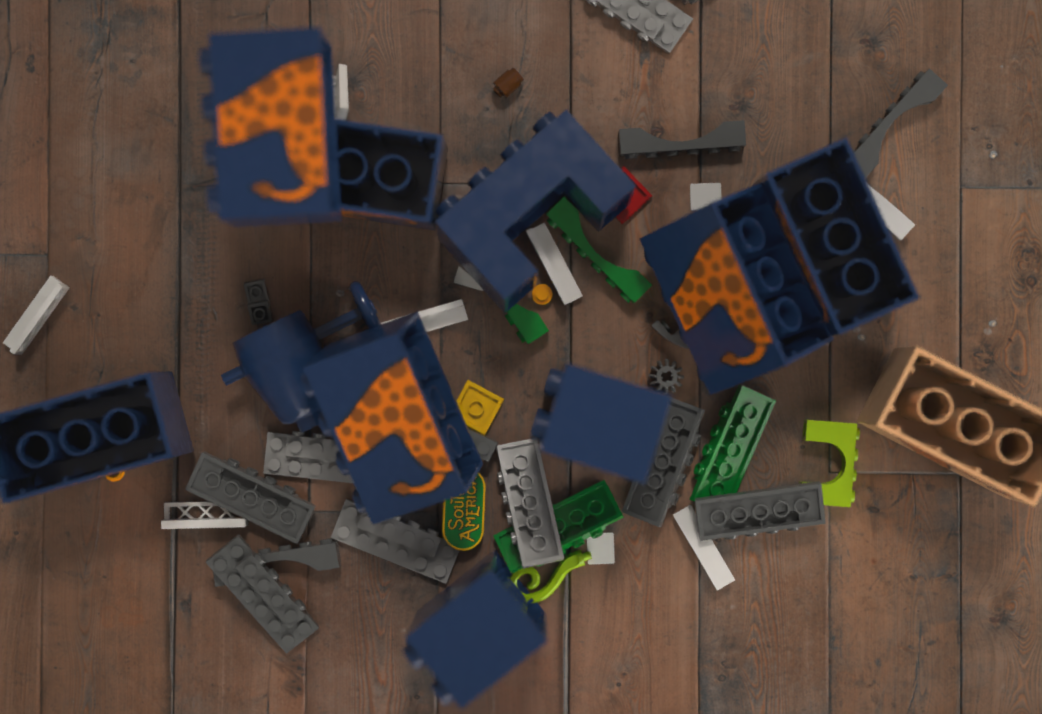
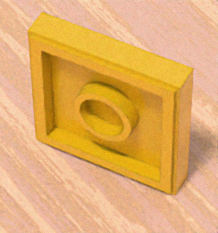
M467 380L456 401L466 425L485 436L504 398Z

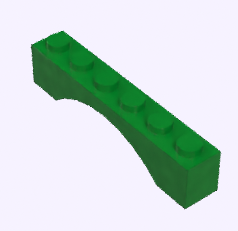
M565 197L546 214L548 217L547 223L553 229L558 227L563 232L561 237L568 244L573 242L578 247L576 252L583 259L588 257L592 261L590 266L598 274L602 272L607 277L605 281L613 289L617 287L621 291L619 295L627 303L631 301L634 304L652 286L638 270L616 266L596 253L583 233L579 211Z
M517 303L504 315L511 326L515 324L519 331L516 334L522 343L526 341L529 345L549 331L538 313L527 310Z

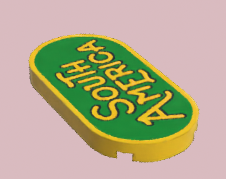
M479 472L467 493L443 501L442 536L447 544L455 550H470L477 546L483 537L486 487L485 481Z

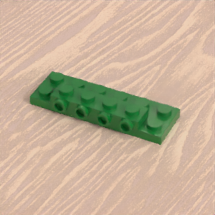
M738 385L731 403L727 402L726 405L720 408L718 424H715L710 431L712 438L709 444H705L702 449V455L704 456L701 463H697L694 468V479L697 482L690 500L695 502L694 498L737 493L776 400L743 385Z
M605 480L553 505L563 555L566 553L565 549L571 546L578 548L589 537H592V539L603 535V530L606 529V526L624 518ZM511 526L493 536L510 572L514 573L522 569L517 545H512L510 533L514 531Z

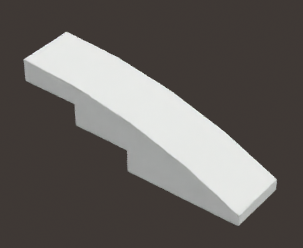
M869 186L890 233L899 241L902 240L915 224Z
M689 505L673 514L716 590L718 591L735 581L712 539L700 541L697 515L692 506Z

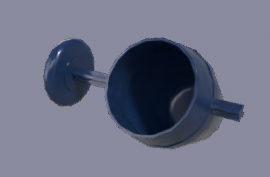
M353 281L349 287L357 308L315 329L304 313L298 310L233 342L239 366L221 374L225 385L227 386L246 377L247 381L281 423L292 424L296 422L301 433L319 425L318 415L322 411L316 397H308L303 390L301 384V374L304 373L303 367L323 349L320 342L321 339L362 319L369 329L381 325L376 315L377 310L372 300L368 299L361 283Z

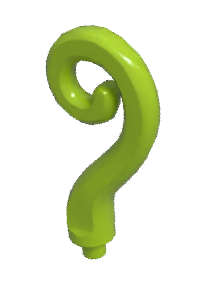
M580 549L565 556L542 589L530 594L522 593L525 599L529 601L532 598L534 600L532 603H538L547 599L559 587L568 572L585 566V561L592 559L591 552L582 553ZM533 567L520 569L510 576L512 582L517 586V580L522 575H530L531 581L527 583L529 590L535 589L540 583V574Z

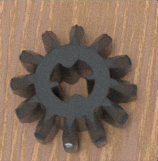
M669 359L664 360L663 366L661 361L658 360L656 363L659 369L654 366L650 368L656 372L655 374L648 375L649 378L656 379L650 385L654 386L658 383L656 391L659 392L664 387V394H668V387H670L673 393L676 392L673 385L682 386L677 381V378L684 379V375H677L678 372L682 371V367L674 369L677 364L676 361H673L669 366ZM669 371L671 373L669 375L671 376V380H666L665 382H663V377H661L662 372L667 373Z

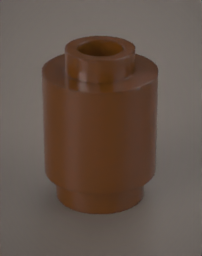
M512 68L511 70H506L493 82L495 87L492 89L500 98L502 96L507 98L521 86V82L524 79L515 68Z

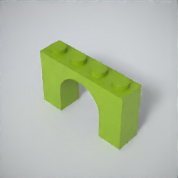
M804 419L802 440L830 443L838 449L842 458V466L838 475L831 481L821 483L824 505L851 507V503L855 501V490H852V486L857 478L854 461L858 460L856 440L860 438V428H857L856 423ZM799 481V484L810 483V482Z

